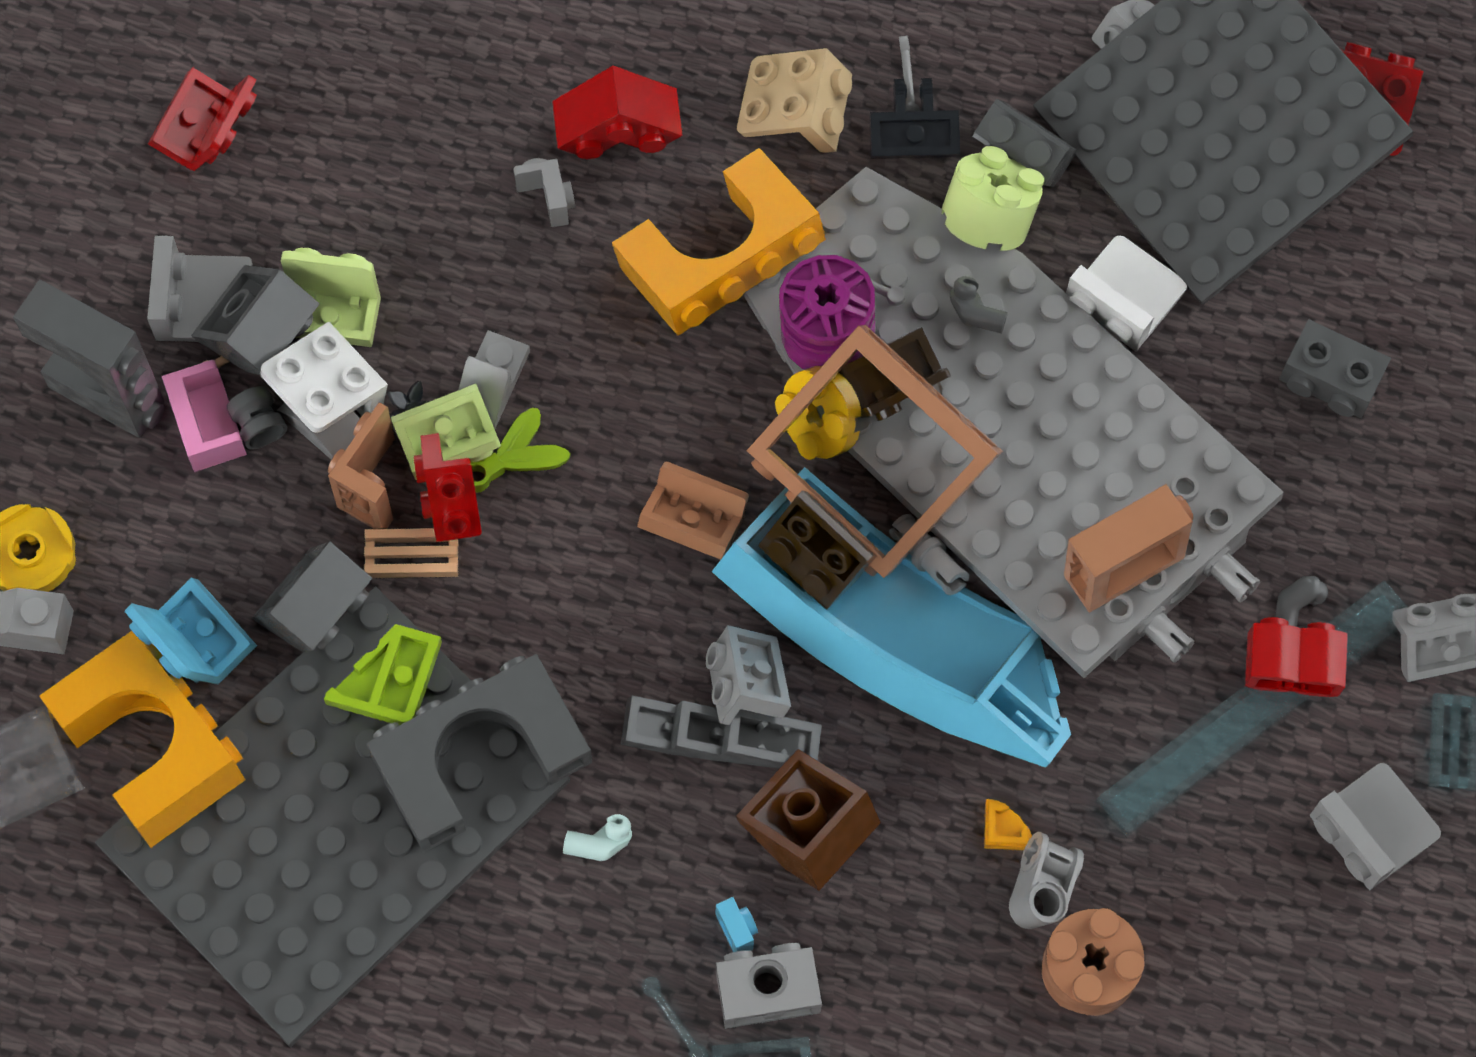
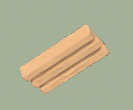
M434 528L365 529L364 571L372 578L458 577V539L441 541L449 542V546L375 547V543L436 542ZM449 557L448 563L375 564V558Z

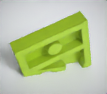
M395 624L379 640V645L375 650L366 653L353 666L354 670L336 688L331 687L326 692L324 697L325 704L388 723L397 722L399 725L415 718V713L420 709L442 644L441 637Z

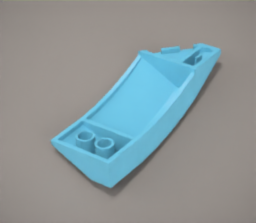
M804 467L798 473L803 480L884 555L894 547L896 542L875 528L808 469ZM786 487L733 543L712 570L713 574L778 630L816 659L860 688L933 727L1042 767H1046L1071 736L1067 718L1060 716L1056 700L1060 690L1052 660L1045 658L1041 642L1042 638L1017 614L988 601L965 587L954 595H947L943 588L926 571H919L912 564V556L910 554L885 578L879 573L871 576L864 571L857 581L827 610L758 547L759 543L791 504L785 496L788 492Z

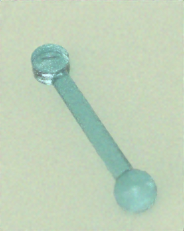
M655 977L646 978L642 983L643 993L648 997H653L689 1048V1057H708L707 1049L703 1045L696 1043L660 992V981Z

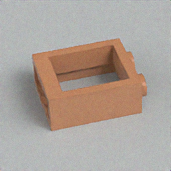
M1167 484L1068 540L1064 577L1089 613L1185 558L1193 523V513L1190 506L1181 495L1175 497Z

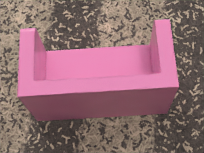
M215 360L206 361L162 376L187 456L194 472L247 455L237 424L231 419L227 411L229 400Z

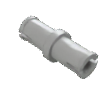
M911 514L902 515L892 524L894 528L889 530V535L894 540L899 541L916 523L915 518ZM927 533L909 553L912 556V564L919 571H926L943 588L947 595H954L961 591L966 585L964 581L969 580V574L946 553V545L937 537H931Z

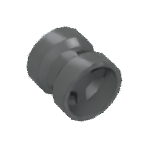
M265 386L244 390L234 396L227 404V411L231 419L235 423H239L242 428L240 436L248 449L262 448L279 440L287 431V425L282 415L274 412L272 408L274 400Z

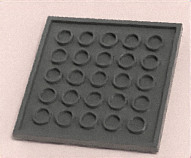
M1161 0L1033 104L1034 110L1051 130L1063 141L1077 149L1074 157L1169 268L1180 276L1186 283L1188 290L1201 305L1208 302L1413 136V130L1297 0Z

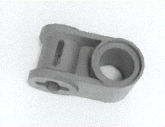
M1036 832L1029 839L1022 854L1021 868L1009 901L1010 915L1017 925L1025 929H1034L1058 922L1065 916L1075 881L1083 866L1084 853L1082 850L1075 847L1068 850L1049 841L1047 834L1042 832ZM1035 895L1042 901V915L1035 909Z

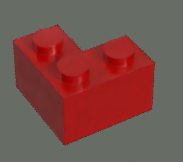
M616 66L609 67L552 101L557 147L560 150L575 154L581 159L598 158L604 151L620 142L639 148L640 151L645 153H655L663 150L670 142L683 136L677 88Z

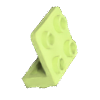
M310 248L283 251L281 264L284 273L320 303L312 314L313 321L310 327L302 335L295 338H303L325 323L330 322L351 345L372 347L381 300L373 264L360 255L350 253L336 257L321 255L318 251Z

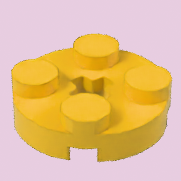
M822 366L807 368L789 378L784 387L783 394L778 395L775 401V409L778 415ZM838 373L787 429L791 439L797 445L799 453L805 459L832 458L847 452L857 442L860 431L855 432V418L861 417V407L858 397L848 380ZM818 406H822L825 412L821 418L816 408Z
M30 504L15 505L0 512L1 590L24 588L49 592L59 586L76 564L75 540L67 523L57 512L49 508L45 510L40 507H31ZM28 541L31 546L37 543L40 544V548L36 551L34 558L30 560L23 558L20 560L16 557L22 552L19 546L22 542Z

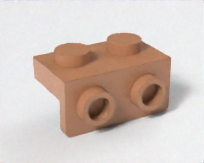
M664 462L660 468L657 485L640 514L637 527L721 560L729 550L742 524L749 495L747 492L678 465Z

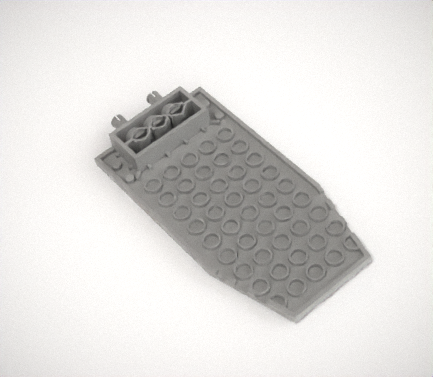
M865 167L816 208L820 214L826 240L820 243L812 252L800 256L783 267L775 276L763 280L743 294L763 329L767 330L774 341L776 350L782 360L788 364L793 374L804 370L788 357L783 346L779 311V289L786 274L799 262L817 255H838L857 263L868 273L871 281L887 288L893 286L903 288L905 291V301L900 306H892L887 301V297L875 292V334L887 344L922 327L941 368H948L951 377L940 382L943 390L939 393L1003 451L930 531L1083 678L1090 674L1108 656L1116 661L1144 635L1150 638L1170 657L1173 663L1181 659L1180 653L1185 655L1195 641L1191 637L1189 638L1166 615L1210 575L1235 596L1239 603L1247 599L1246 593L1251 595L1256 590L1260 580L1254 577L1232 555L1246 543L1249 529L1282 500L1284 492L1092 316L1070 301V296L1023 253L1016 249L1000 251L1002 244L988 243L987 248L982 249L965 243L953 235L946 227L945 221L947 217L945 212L942 214V208ZM968 276L975 279L979 285L976 292L979 294L983 305L1007 312L1002 334L966 325L960 320L950 301V291L954 288V282L958 278ZM910 398L899 402L903 410L881 421H877L875 415L855 418V432L860 431L857 442L848 452L919 519L970 464L974 457ZM818 406L816 408L821 418L825 412L822 406ZM1167 484L1175 497L1181 495L1186 500L1193 513V523L1185 558L1089 613L1064 577L1068 540Z

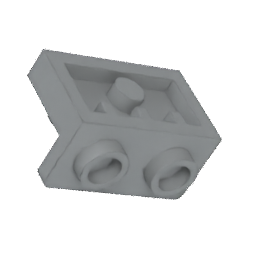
M1476 593L1460 594L1451 599L1427 604L1417 603L1408 608L1392 612V621L1401 634V670L1407 682L1476 668Z
M727 625L717 642H713L709 646L706 654V667L710 670L713 686L712 701L717 708L719 723L730 725L740 709L783 718L790 709L791 703L777 637Z

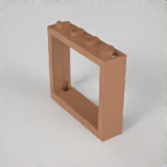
M866 325L858 326L746 450L755 458L751 462L752 466L769 481H773L776 478L788 489L785 496L791 503L802 490L808 492L869 548L877 557L865 572L871 576L879 573L883 578L893 572L1003 452ZM857 351L974 457L970 464L886 555L770 449Z

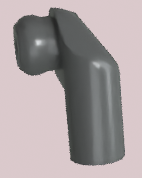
M1302 576L1279 593L1275 617L1286 619L1289 625L1297 627L1299 610L1308 604L1313 606L1322 604L1328 596L1327 585L1316 576Z

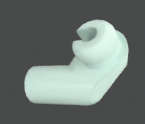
M615 814L608 817L606 825L594 835L568 830L564 841L563 854L596 861L608 860L628 845L632 837L631 823L627 817Z

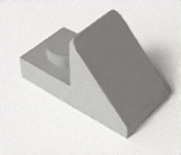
M488 330L476 357L468 356L458 390L477 384L493 427L496 429L528 358L530 346Z

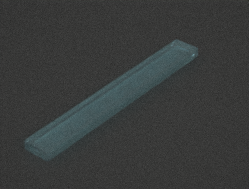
M1385 580L1329 622V624L1335 626V630L1348 633L1346 670L1396 633L1398 629L1392 621V612L1408 608ZM1244 686L1098 796L1097 802L1121 832L1128 837L1312 696L1294 692L1262 691Z

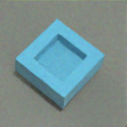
M734 897L716 904L715 915L732 951L753 950L754 939L752 935L758 933V929L747 907L739 909Z

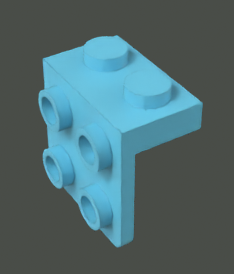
M192 577L159 610L133 603L125 609V613L133 621L129 625L132 632L145 644L151 645L152 643L163 655L159 659L160 663L177 679L183 676L196 683L203 681L218 685L257 646L198 579Z

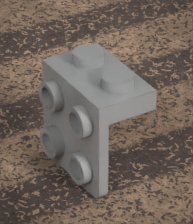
M1385 763L1377 764L1338 794L1335 790L1319 801L1309 815L1314 821V826L1318 833L1328 843H1332L1344 858L1345 865L1350 873L1357 880L1363 882L1369 891L1435 843L1441 835L1439 826L1390 766Z

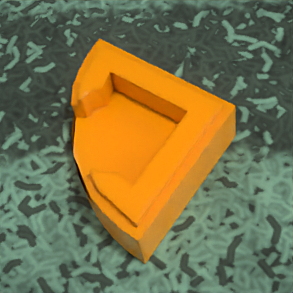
M986 799L984 848L1024 850L1029 839L1032 837L1028 826L1005 803Z

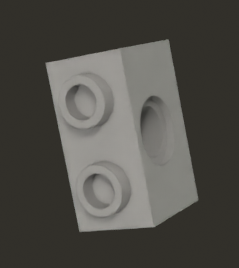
M787 943L773 947L772 954L753 957L752 951H737L726 954L723 962H716V977L725 1029L821 1013L822 1001L812 947L801 949L799 943ZM770 973L780 980L781 987L775 993L764 994L756 989L754 985L755 979L761 974Z

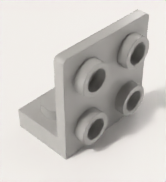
M155 236L147 316L155 340L198 342L191 335L244 265H253L251 258L246 256L185 255V253H179L173 236Z

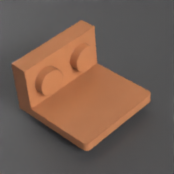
M379 402L372 413L365 412L361 416L353 432L355 437L347 449H340L334 455L328 467V473H330L328 477L337 508L373 529H387L394 519L387 491L384 487L385 483L372 472L394 441L395 436L388 407Z

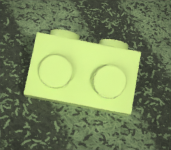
M477 384L391 417L415 480L417 478L414 455L422 454L421 435L439 433L443 461L469 458L471 462H477L487 458L493 453L494 449L501 446Z

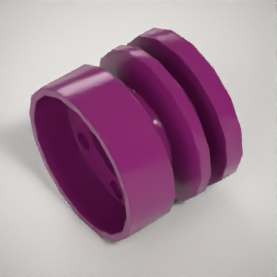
M817 255L799 262L786 274L779 289L781 341L788 357L804 370L813 366H823L858 326L866 325L875 333V288L868 273L857 263L838 255ZM857 351L856 354L847 363L863 355L859 351Z

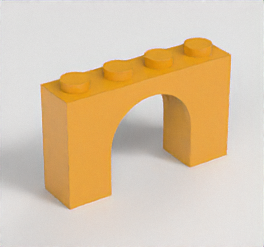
M760 148L723 171L731 200L754 224L748 238L734 251L711 259H697L686 256L677 251L649 219L612 242L622 271L677 336L691 327L700 325L708 316L728 303L737 301L746 291L763 280L775 276L783 267L800 256L812 252L820 243L826 240L819 212Z
M130 631L43 692L39 697L77 749L120 718L135 712L156 711L174 719L173 738L163 757L152 767L112 794L149 847L152 848L246 779L237 766V763L243 760V757L227 736L220 741L217 739L212 730L218 727V725L204 705L201 703L194 708L187 700L193 693L183 678L177 679L173 675L169 676L159 661L163 656L152 643L151 645L144 644L143 641Z

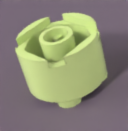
M986 146L982 149L981 153L965 156L956 166L941 209L942 214L945 212L947 217L945 225L953 235L972 246L986 249L988 243L1002 244L1000 251L1015 249L1026 239L1042 196L1044 177L1039 171L1026 168L1019 162L1008 158L1007 153L998 147Z

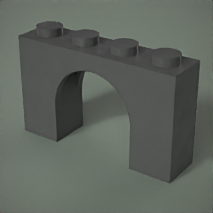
M39 279L13 318L22 336L53 352L40 371L48 388L141 438L147 427L153 429L161 420L165 410L163 405L165 401L136 332Z
M537 654L527 659L525 656H518L509 660L500 668V673L485 681L483 678H477L467 682L459 688L458 695L443 703L440 700L427 703L416 711L415 718L401 725L394 722L380 728L373 734L374 739L366 743L375 765L423 853L466 831L463 818L441 780L438 769L440 755L445 744L460 729L478 722H496L512 728L526 741L550 785L592 763L590 747Z

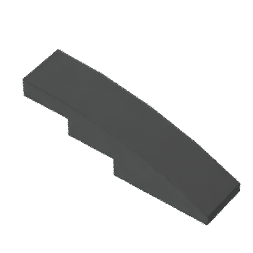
M632 695L627 699L621 745L691 758L780 769L797 749L818 760L822 725L788 717L778 718L743 709L739 710L730 725L719 723L717 708L687 701H681L675 705Z

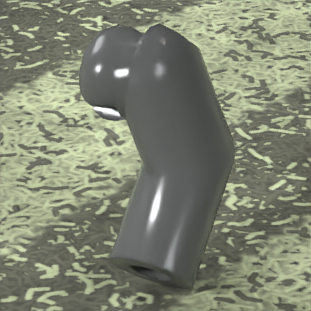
M968 276L958 278L954 282V288L950 291V301L960 320L966 325L1002 334L1007 312L983 305L979 294L976 292L979 285L975 279Z

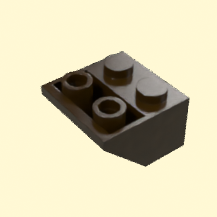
M803 490L796 496L758 545L774 563L779 565L826 610L857 581L877 557L812 495Z

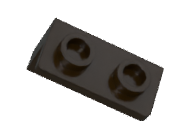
M922 327L887 343L891 349L938 392L943 390L940 382L951 377L948 368H941ZM864 356L847 363L839 371L851 384L858 397L861 407V418L875 415L877 421L886 419L903 410L899 402L909 398Z

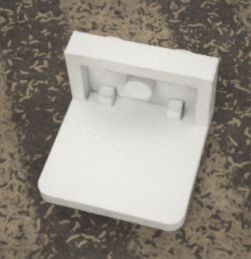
M1116 236L1088 269L1082 265L1079 266L1069 279L1066 294L1070 296V301L1085 310L1113 337L1125 343L1134 351H1137L1183 296L1187 285L1179 275L1126 237Z
M330 322L325 323L264 362L260 371L261 377L300 420L315 433L324 431L354 410H357L361 415L365 412L372 413L379 402L384 404L388 386Z

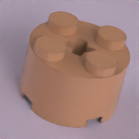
M1087 909L1071 914L1055 928L1043 953L1042 978L1047 991L1060 1006L1080 1014L1099 1016L1114 1011L1128 999L1141 978L1145 963L1141 940L1134 928L1110 909ZM1087 954L1091 959L1098 957L1101 960L1102 964L1098 970L1094 965L1087 968L1083 965Z

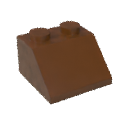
M799 749L795 751L736 815L738 822L784 869L818 891L822 889L881 823L866 790Z

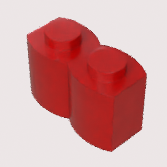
M1268 617L1261 619L1260 623L1252 625L1247 635L1245 687L1262 691L1294 692L1318 697H1338L1346 685L1348 633L1337 631L1334 625L1323 622L1310 623L1307 625V628H1299L1289 625V622L1283 618Z

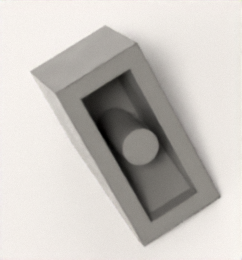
M24 588L1 591L0 646L65 654L74 612L65 594Z

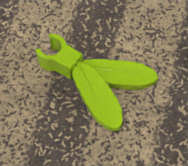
M530 408L517 417L504 437L497 454L493 453L483 460L471 462L472 472L479 471L485 475L483 480L474 481L476 493L487 489L490 482L504 474L505 470H550L558 468L569 461V451L560 446H528L540 426L541 414L538 408Z

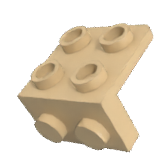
M827 48L757 56L750 65L737 131L744 137L800 132L819 152H836L839 136L844 127L843 116L847 97L852 89V73Z

